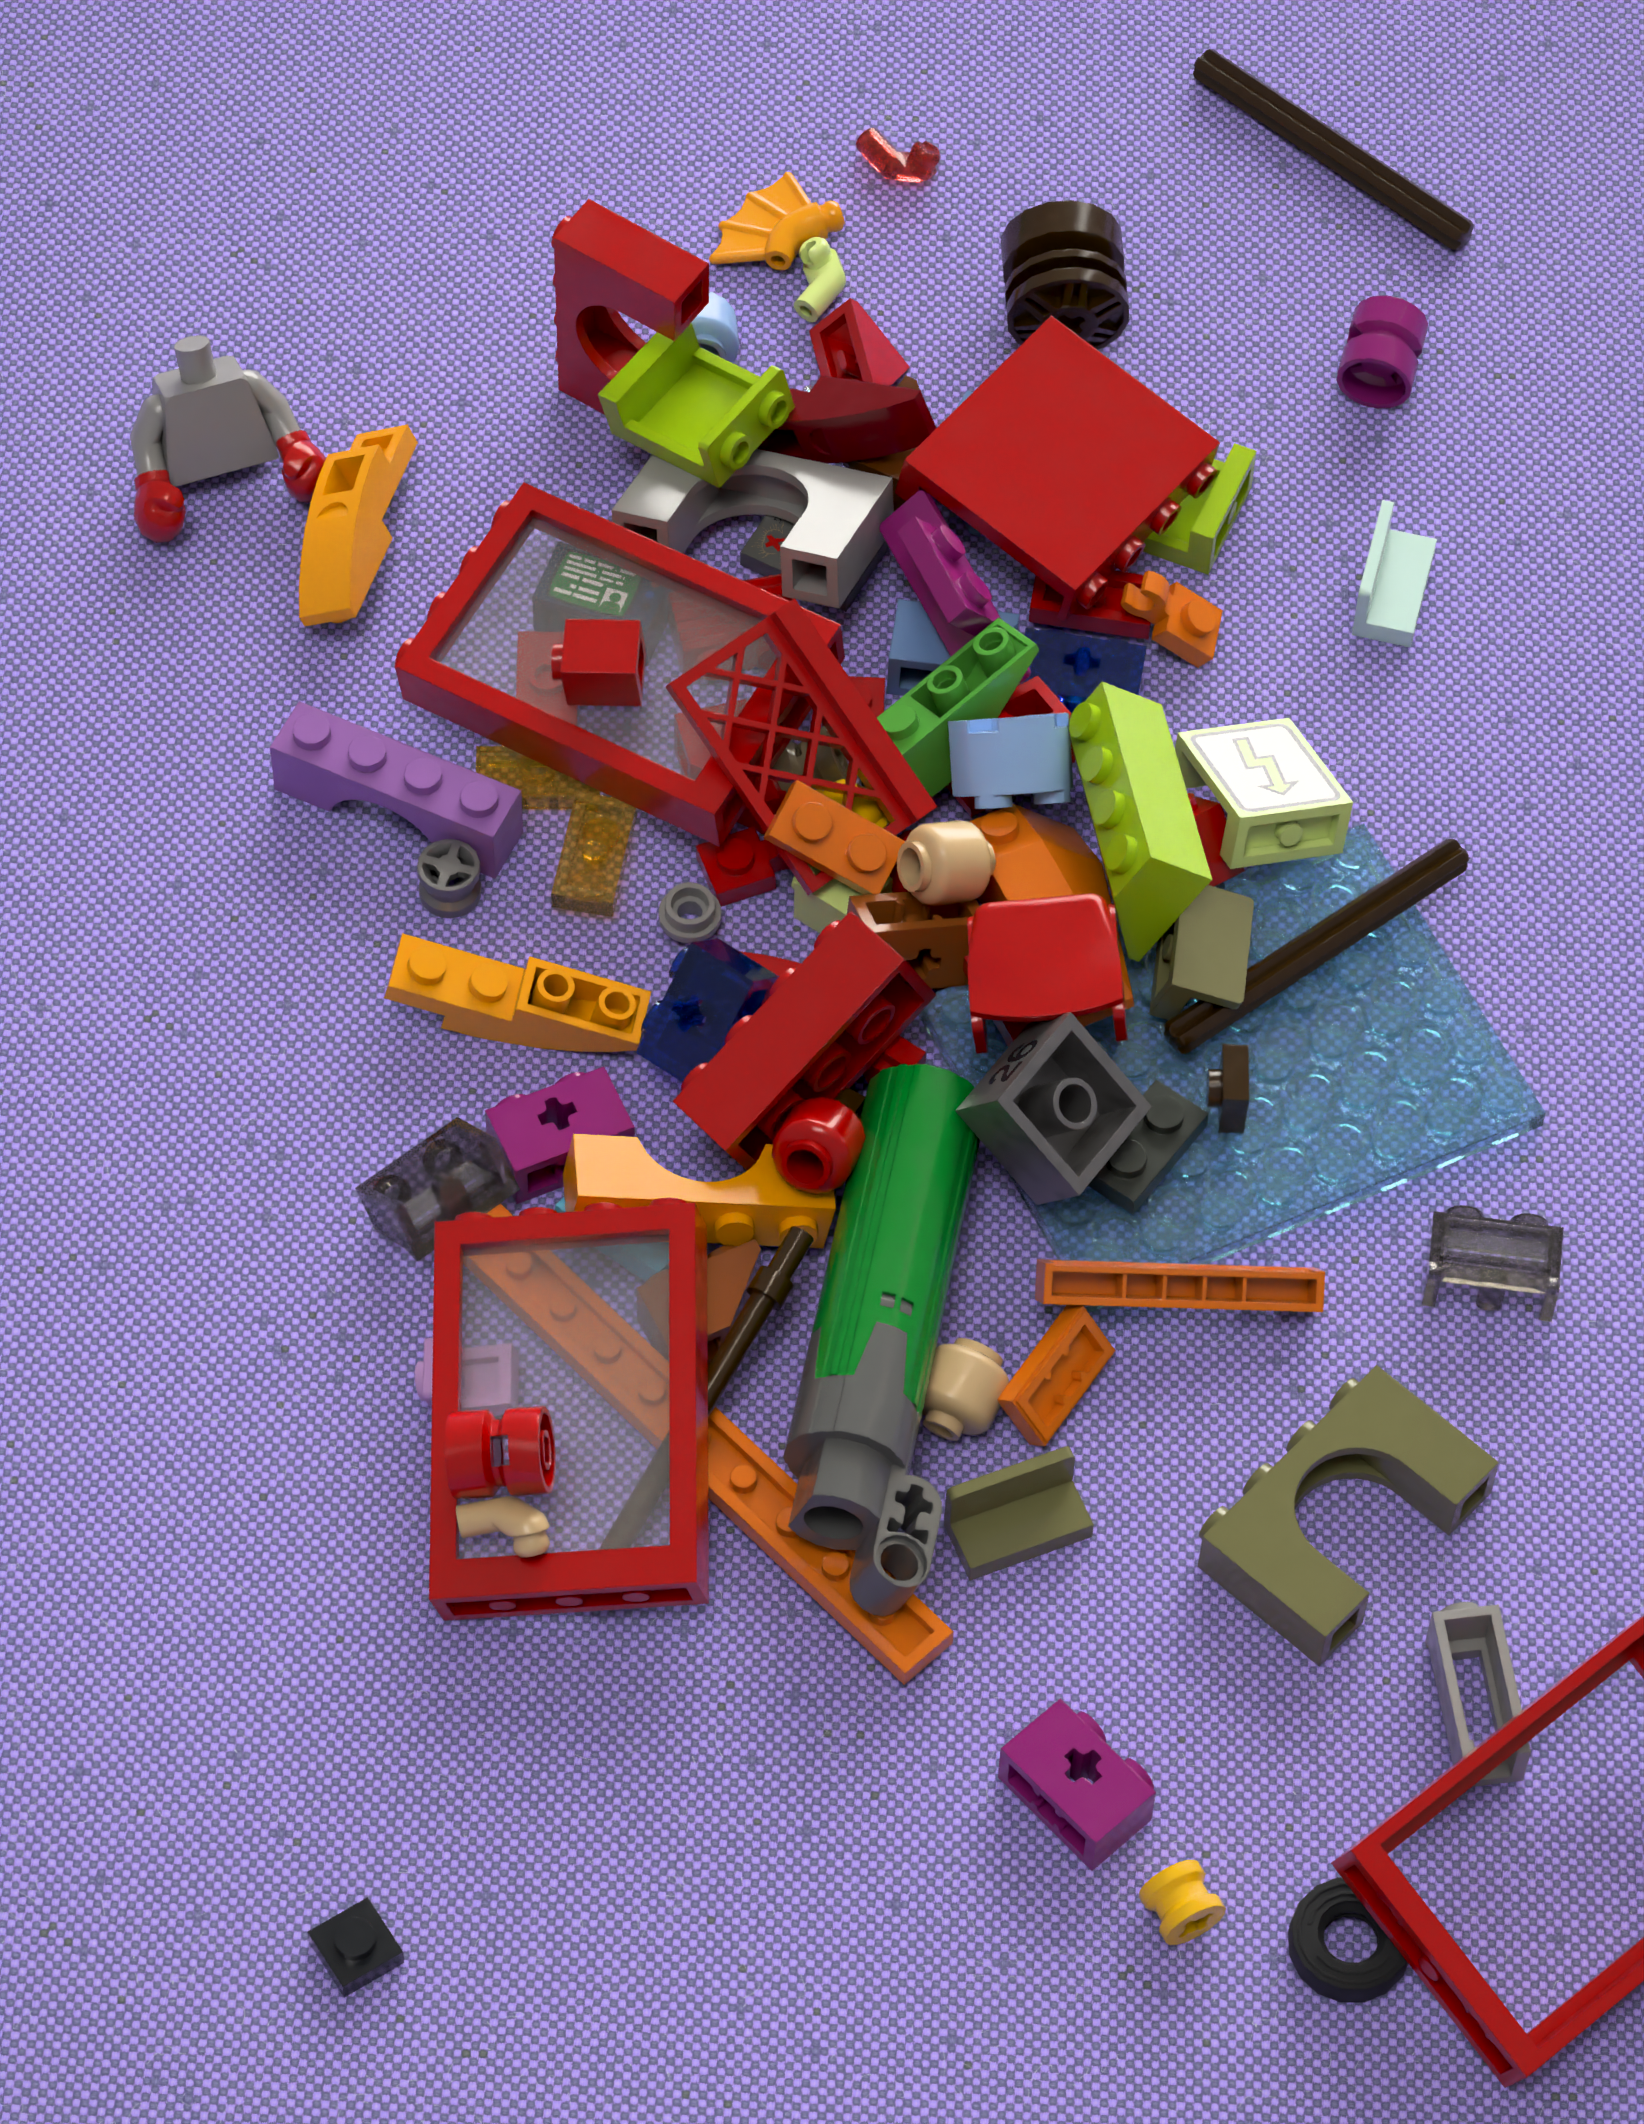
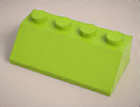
M1102 681L1086 701L1080 703L1074 709L1069 719V733L1128 958L1139 962L1212 881V877L1162 704Z

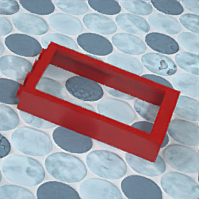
M1644 1615L1629 1624L1331 1862L1339 1875L1504 2088L1530 2076L1644 1981V1936L1526 2033L1388 1854L1628 1661L1631 1662L1644 1679Z

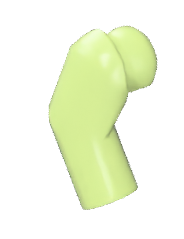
M821 237L808 239L799 249V257L803 262V271L809 286L794 302V308L798 315L808 322H816L842 292L846 284V276L835 249L830 248L826 239Z

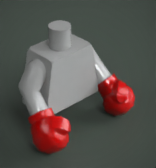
M189 336L177 341L174 349L179 368L159 373L153 377L152 395L143 401L130 434L137 477L134 479L136 491L134 520L141 535L156 543L170 542L181 533L186 510L184 497L177 486L279 459L278 452L283 462L281 472L286 489L297 501L310 503L326 457L311 442L307 432L300 429L286 397L257 370H242L234 356L226 355L213 359L210 340L206 336Z

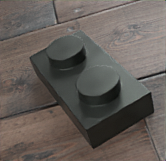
M1155 1080L1143 1094L1144 1098L1152 1106L1151 1109L1088 1185L1132 1215L1203 1132L1208 1122L1209 1113L1158 1080Z

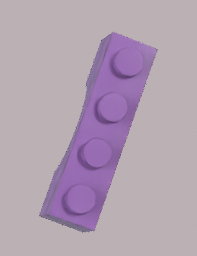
M300 701L270 746L275 790L326 811H330L335 804L344 800H362L383 806L415 825L431 843L443 839H455L469 844L478 855L480 873L496 879L523 834L521 790Z

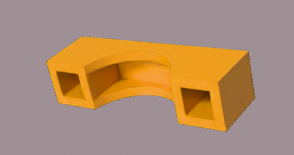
M573 1134L563 1171L566 1212L584 1211L587 1205L599 1202L614 1203L622 1208L649 1206L651 1201L658 1198H679L687 1203H696L707 1226V1243H721L723 1245L739 1246L756 1239L758 1245L780 1246L790 1228L795 1226L808 1232L813 1237L814 1241L810 1248L823 1249L835 1214L836 1205L834 1190L829 1193L812 1194L800 1191L787 1183L775 1168L772 1158L773 1144H765L757 1162L743 1174L723 1181L705 1182L687 1179L663 1168L647 1153L638 1137Z

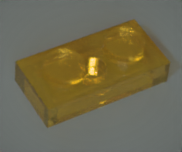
M576 791L551 892L553 908L608 917L614 916L638 815L637 808L614 797Z

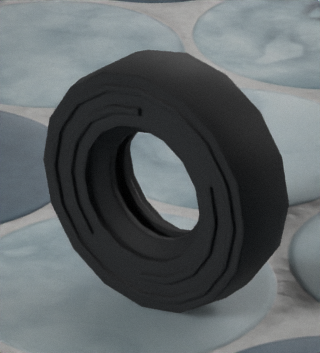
M1337 1877L1315 1886L1298 1903L1288 1929L1289 1956L1299 1977L1317 1994L1338 2002H1366L1386 1994L1404 1976L1408 1962L1342 1877ZM1342 1917H1355L1363 1920L1373 1929L1377 1937L1376 1951L1368 1959L1358 1963L1339 1960L1328 1951L1324 1942L1326 1928L1334 1920Z

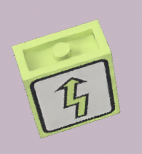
M1290 718L1178 732L1175 752L1186 789L1208 786L1228 813L1220 856L1230 869L1343 853L1353 801Z

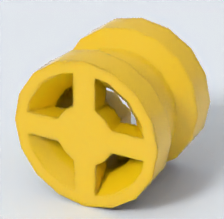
M1185 1860L1165 1868L1148 1880L1139 1891V1898L1145 1908L1156 1912L1160 1918L1159 1932L1168 1945L1182 1944L1202 1935L1217 1924L1225 1915L1226 1907L1220 1897L1209 1893L1203 1884L1206 1873L1197 1860Z

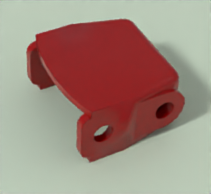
M1077 894L988 902L980 905L976 909L974 916L967 917L969 1002L976 1054L988 1053L986 1019L1015 1022L1048 1021L1069 1012L1077 1017L1111 1007L1113 1010L1116 1042L1128 1041L1115 904H1107L1105 899L1098 894Z

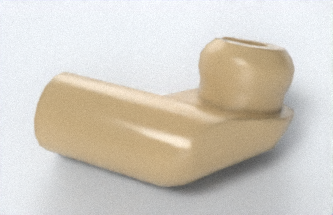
M505 1496L456 1506L457 1522L462 1538L501 1531L505 1535L513 1537L514 1552L520 1557H532L543 1554L550 1546L549 1537L546 1534V1529L550 1525L545 1514L518 1497Z

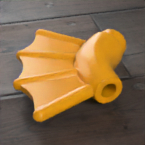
M785 172L783 177L773 185L755 192H748L742 208L728 220L719 223V230L722 231L721 243L714 253L709 256V262L712 264H728L765 260L773 269H789L805 241L813 237L828 239V233L838 232L843 229L845 221L841 208L837 202L832 200L826 201L822 205H818L817 202L811 203L791 172Z

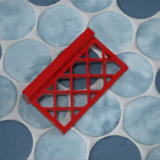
M795 598L665 686L765 833L775 816L764 801L768 779L790 784L799 780L814 789L843 794L842 805L851 811L854 797L875 801L890 822L883 829L895 836L937 808L929 793ZM762 636L777 657L774 680L741 673L745 648ZM733 656L731 671L716 668ZM786 671L795 684L784 682ZM703 676L729 681L724 714L702 710L687 687ZM739 684L772 690L767 723L734 716ZM782 693L806 699L813 709L810 732L777 725ZM710 722L722 724L720 736ZM821 724L824 725L830 736L820 734ZM732 727L765 734L760 766L737 762L729 750ZM775 736L808 743L803 775L770 769ZM818 745L841 750L849 762L845 784L813 778ZM747 775L758 777L756 788ZM857 775L867 789L856 787ZM774 845L807 895L812 894L833 879V877L822 871L815 875L806 862Z

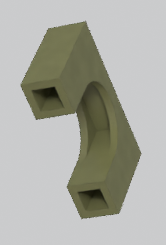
M1378 1365L1360 1382L1355 1378L1345 1382L1332 1398L1329 1405L1330 1411L1317 1424L1312 1420L1305 1422L1288 1442L1286 1447L1287 1453L1274 1466H1271L1269 1463L1261 1465L1245 1484L1242 1492L1244 1496L1230 1510L1225 1506L1215 1510L1199 1532L1202 1542L1197 1567L1319 1667L1363 1623L1369 1592L1316 1550L1306 1539L1298 1525L1295 1509L1301 1500L1315 1488L1331 1481L1340 1479L1368 1480L1383 1485L1395 1492L1447 1535H1450L1491 1494L1499 1465L1495 1458Z

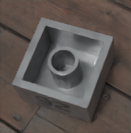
M1069 1012L1054 1020L1028 1023L955 1112L1036 1205L1080 1196L1152 1106L1077 1018Z

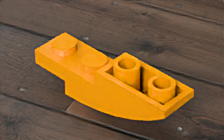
M408 424L357 434L350 450L327 455L310 502L303 537L299 577V618L304 626L328 622L342 623L357 617L393 539L382 519L418 444Z
M402 933L384 998L444 1015L441 1024L442 1029L477 1038L540 1049L574 1052H620L637 1050L651 991L529 956L525 968H521Z

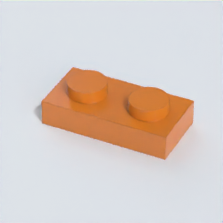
M799 780L791 784L763 837L765 840L862 895L880 894L897 862L898 851L902 844L905 843L899 837Z

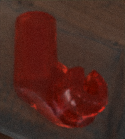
M874 127L865 130L856 141L857 150L888 180L925 182L936 174L935 166L941 160L938 148L930 142L924 141L921 143L918 141L912 145L910 152L898 151Z

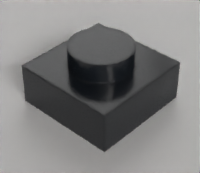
M368 1897L307 1932L309 1944L344 1998L404 1963L402 1949Z

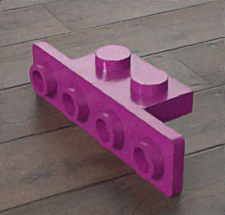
M922 490L916 492L880 524V532L950 656L955 654L998 617L1001 619L991 602L992 595L988 587L975 574L965 556L966 550L964 545L949 528L930 494ZM1030 668L1027 669L1017 686L1030 676Z

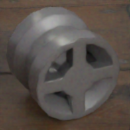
M455 839L439 840L424 848L418 858L417 873L420 880L419 896L422 905L430 913L441 918L461 917L475 909L481 897L480 861L476 851L469 844ZM458 878V883L448 886L450 880Z

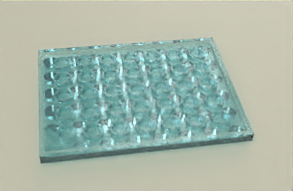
M1363 823L1347 830L1343 853L1257 865L1214 887L1248 896L1254 901L1248 969L1395 872ZM1415 904L1187 1054L1176 1053L1172 1046L1167 1043L1163 1033L1165 1032L1164 1025L1168 1020L1149 1015L1157 942L1139 962L1129 959L1119 921H1117L1119 938L1134 999V1007L1126 1009L1128 1041L1116 1042L1113 1015L1084 1026V1028L1142 1095L1155 1080H1158L1209 1113L1207 1127L1133 1215L1089 1186L1085 1188L1080 1196L1036 1205L1010 1174L1009 1176L1057 1260L1209 1264L1543 1126L1546 1112ZM969 985L948 987L936 992L935 998L918 1016L948 1069L967 1079L975 1088L1006 1051L1008 1046L993 1020L986 1019L988 1053L976 1054L971 1024ZM1191 997L1180 1012L1199 1001V999ZM1223 1044L1248 1045L1249 1105L1244 1134L1218 1133V1108L1206 1106L1208 1069H1219ZM1083 1305L1088 1313L1105 1307Z

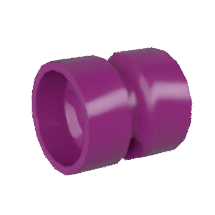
M1388 295L1372 296L1362 300L1355 307L1347 344L1344 346L1336 379L1340 390L1349 399L1363 406L1379 409L1393 408L1401 405L1410 397L1418 367L1417 358L1422 353L1428 329V322L1424 313L1414 304L1402 298Z

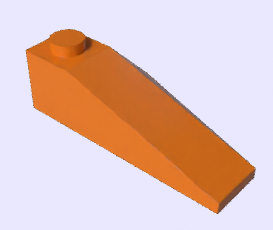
M1016 804L969 821L982 831L986 841L992 845L996 859L995 869L990 876L989 883L983 894L977 898L981 904L1089 893L1098 894L1105 899L1107 904H1112L1101 861L1073 827ZM1118 933L1125 1007L1129 1009L1134 1007V999ZM1111 1007L1095 1013L1077 1016L1076 1018L1084 1027L1112 1016L1113 1010Z

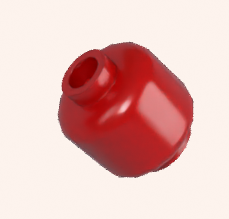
M826 1097L809 1098L793 1108L773 1139L772 1158L776 1170L787 1183L800 1191L821 1194L835 1190L845 1183L858 1162L866 1139L862 1122L852 1109L840 1101Z

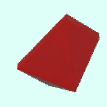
M851 298L809 330L820 375L849 380L856 379L863 382L891 386L910 368L859 302Z

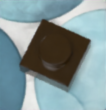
M1223 1044L1219 1069H1208L1206 1106L1218 1108V1133L1244 1134L1249 1105L1248 1045Z

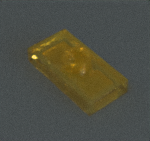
M476 746V772L521 790L522 809H600L599 790L505 746Z

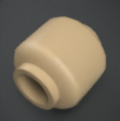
M960 820L919 825L910 832L905 843L900 847L897 856V871L903 887L910 891L922 904L933 906L971 902L980 897L989 883L996 864L994 849L986 841L982 831L973 823Z
M958 1338L954 1344H942L936 1347L922 1412L926 1416L923 1425L935 1435L951 1441H958L961 1434L980 1435L988 1431L1001 1406L997 1399L1009 1383L1007 1373L1001 1368L1003 1364L1001 1356L986 1345L967 1338Z

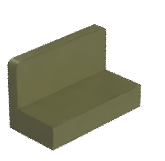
M1207 885L1157 942L1149 1015L1170 1020L1180 1013L1191 997L1230 1009L1239 1008L1244 1001L1254 910L1252 898Z
M1069 1446L1053 1450L947 1489L944 1527L969 1581L1092 1537L1094 1524L1073 1482L1075 1457Z

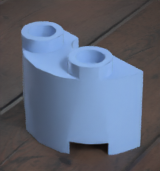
M1069 713L948 721L953 797H974L975 809L1012 807V795L1033 793L1034 804L1071 802L1070 789L1074 788Z

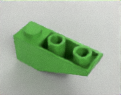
M999 617L877 717L931 798L952 781L948 721L998 718L1039 651L1035 642Z

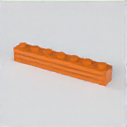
M1037 1259L1035 1300L1042 1304L1323 1312L1325 1271L1315 1267Z

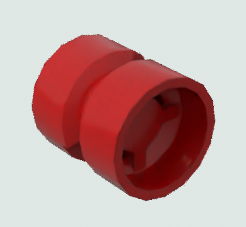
M546 1406L508 1408L501 1419H496L489 1409L452 1411L448 1414L444 1436L445 1466L448 1485L452 1496L456 1500L491 1498L496 1495L500 1487L504 1486L512 1496L543 1495L552 1492L556 1473V1448L552 1419ZM503 1439H508L509 1465H504Z

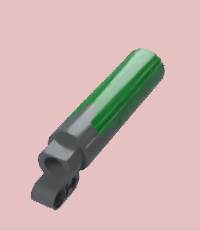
M900 1064L883 1069L870 1079L860 1118L866 1139L858 1162L845 1183L783 1455L789 1470L798 1479L788 1527L799 1537L816 1545L837 1550H856L850 1575V1591L854 1600L862 1609L879 1616L894 1614L902 1608L926 1579L933 1558L942 1514V1501L938 1491L930 1482L919 1476L909 1475L980 1143V1139L955 1112L974 1089V1086L967 1079L948 1069L929 1064ZM899 1528H901L902 1530H904L903 1533L897 1532V1531H898ZM883 1568L891 1572L896 1580L890 1577Z

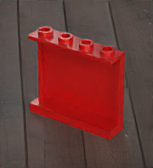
M1051 315L904 460L895 494L905 501L920 490L933 496L1064 596L1057 617L1065 622L1080 606L1088 610L1100 599L1108 587L1109 580L1107 578L1117 568L1122 572H1126L1131 568L1145 548L1146 544L1143 541L1153 531L1160 536L1168 530L1181 511V502L1188 495L1197 499L1205 492L1217 473V469L1212 466L1220 442Z

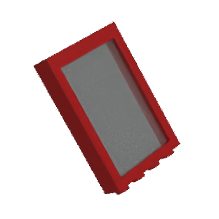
M523 482L511 501L506 500L498 507L492 520L491 529L480 545L471 547L465 554L460 566L459 575L448 591L440 592L435 597L429 608L427 621L415 638H408L402 644L397 653L394 667L404 700L720 847L747 806L665 686L770 616L789 601ZM801 607L841 665L845 659L841 624ZM565 619L641 621L646 648L642 707L567 705L562 681H553L551 671L552 647L554 643H563ZM763 636L745 648L741 673L774 680L777 657ZM733 656L716 668L731 671ZM786 671L784 682L795 684ZM703 676L687 687L702 710L724 714L729 681ZM739 684L734 716L767 723L772 690ZM782 693L777 725L798 730L812 709L804 697ZM710 722L720 736L722 724ZM732 727L729 750L737 762L760 766L765 734ZM775 736L770 769L773 768L791 739ZM747 775L756 788L758 777Z
M666 1197L651 1201L649 1206L622 1208L614 1203L599 1202L587 1205L584 1211L559 1213L550 1208L532 1207L522 1210L519 1216L492 1217L486 1213L467 1212L457 1215L455 1220L435 1222L429 1601L444 1621L709 1604L707 1226L695 1202L687 1203L679 1198ZM546 1406L549 1410L556 1448V1473L553 1490L550 1494L514 1496L545 1514L550 1525L546 1529L550 1546L545 1553L532 1557H520L514 1552L513 1537L507 1536L501 1531L467 1538L461 1537L456 1515L457 1505L512 1495L504 1486L500 1487L496 1495L491 1498L456 1500L452 1496L447 1480L444 1455L445 1426L448 1414L452 1411L489 1409L496 1419H501L508 1408ZM503 1439L504 1465H509L508 1439Z

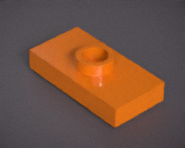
M1066 1305L997 1400L1029 1445L1045 1447L1116 1350L1083 1305Z

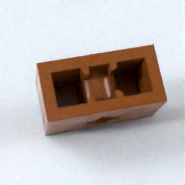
M910 891L849 896L847 914L852 911L902 956L931 989L947 990L952 987L969 986L968 978L963 971L964 956L969 955L967 917L974 916L976 909L979 907L976 899L971 902L933 906L922 904Z

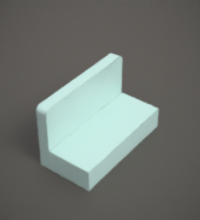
M1382 500L1358 593L1352 635L1411 648L1437 539L1390 529L1394 502Z

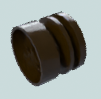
M1067 200L1040 204L1024 210L1012 219L1006 226L1000 239L1008 331L1015 341L1022 345L1051 315L1097 350L1106 347L1120 337L1129 323V300L1126 275L1124 274L1122 231L1113 215L1094 204Z

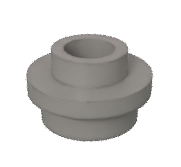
M694 882L681 883L673 887L662 899L659 905V923L662 930L670 938L682 943H698L711 937L719 928L721 923V906L718 899L705 886ZM692 913L698 915L699 917L695 919H685L681 916L684 914Z

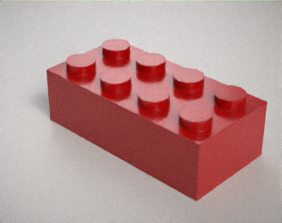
M852 911L842 920L830 923L821 931L814 943V950L797 968H790L777 978L770 989V997L753 1015H747L734 1024L726 1036L723 1048L708 1063L696 1066L685 1077L681 1085V1092L673 1100L687 1116L746 1170H749L757 1162L765 1144H773L775 1135L796 1105L809 1098L826 1097L835 1100L841 1090H845L846 1087L850 1089L936 996L933 990L907 961Z

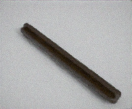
M1207 49L1195 61L1193 71L1195 79L1451 250H1460L1470 240L1474 227L1471 220L1217 51Z
M1455 839L1442 841L1247 969L1244 1001L1238 1009H1230L1199 1000L1168 1020L1164 1025L1165 1032L1163 1033L1167 1043L1178 1054L1189 1053L1465 872L1468 867L1467 862L1470 859L1467 851Z

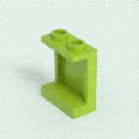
M692 323L676 341L656 332L598 393L613 435L718 488L736 470L742 468L748 462L751 454L774 429L779 428L786 421L789 413L795 408L786 376L782 369L771 365L760 377L701 348Z
M1234 443L1225 463L1214 459L1212 466L1217 469V473L1209 487L1197 499L1188 495L1181 502V511L1168 530L1160 536L1153 531L1143 541L1146 544L1143 552L1209 575L1252 488L1257 451Z

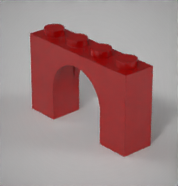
M588 199L572 217L566 216L561 220L552 236L551 246L554 249L555 265L553 286L555 287L556 296L554 324L557 327L555 361L558 363V389L604 414L598 393L646 344L628 326L619 312L676 341L709 303V263Z

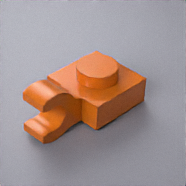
M1150 570L1144 573L1141 589L1131 583L1124 586L1121 606L1130 614L1142 617L1154 624L1151 638L1153 641L1197 668L1213 659L1223 610L1178 582L1169 586L1168 581L1162 575Z

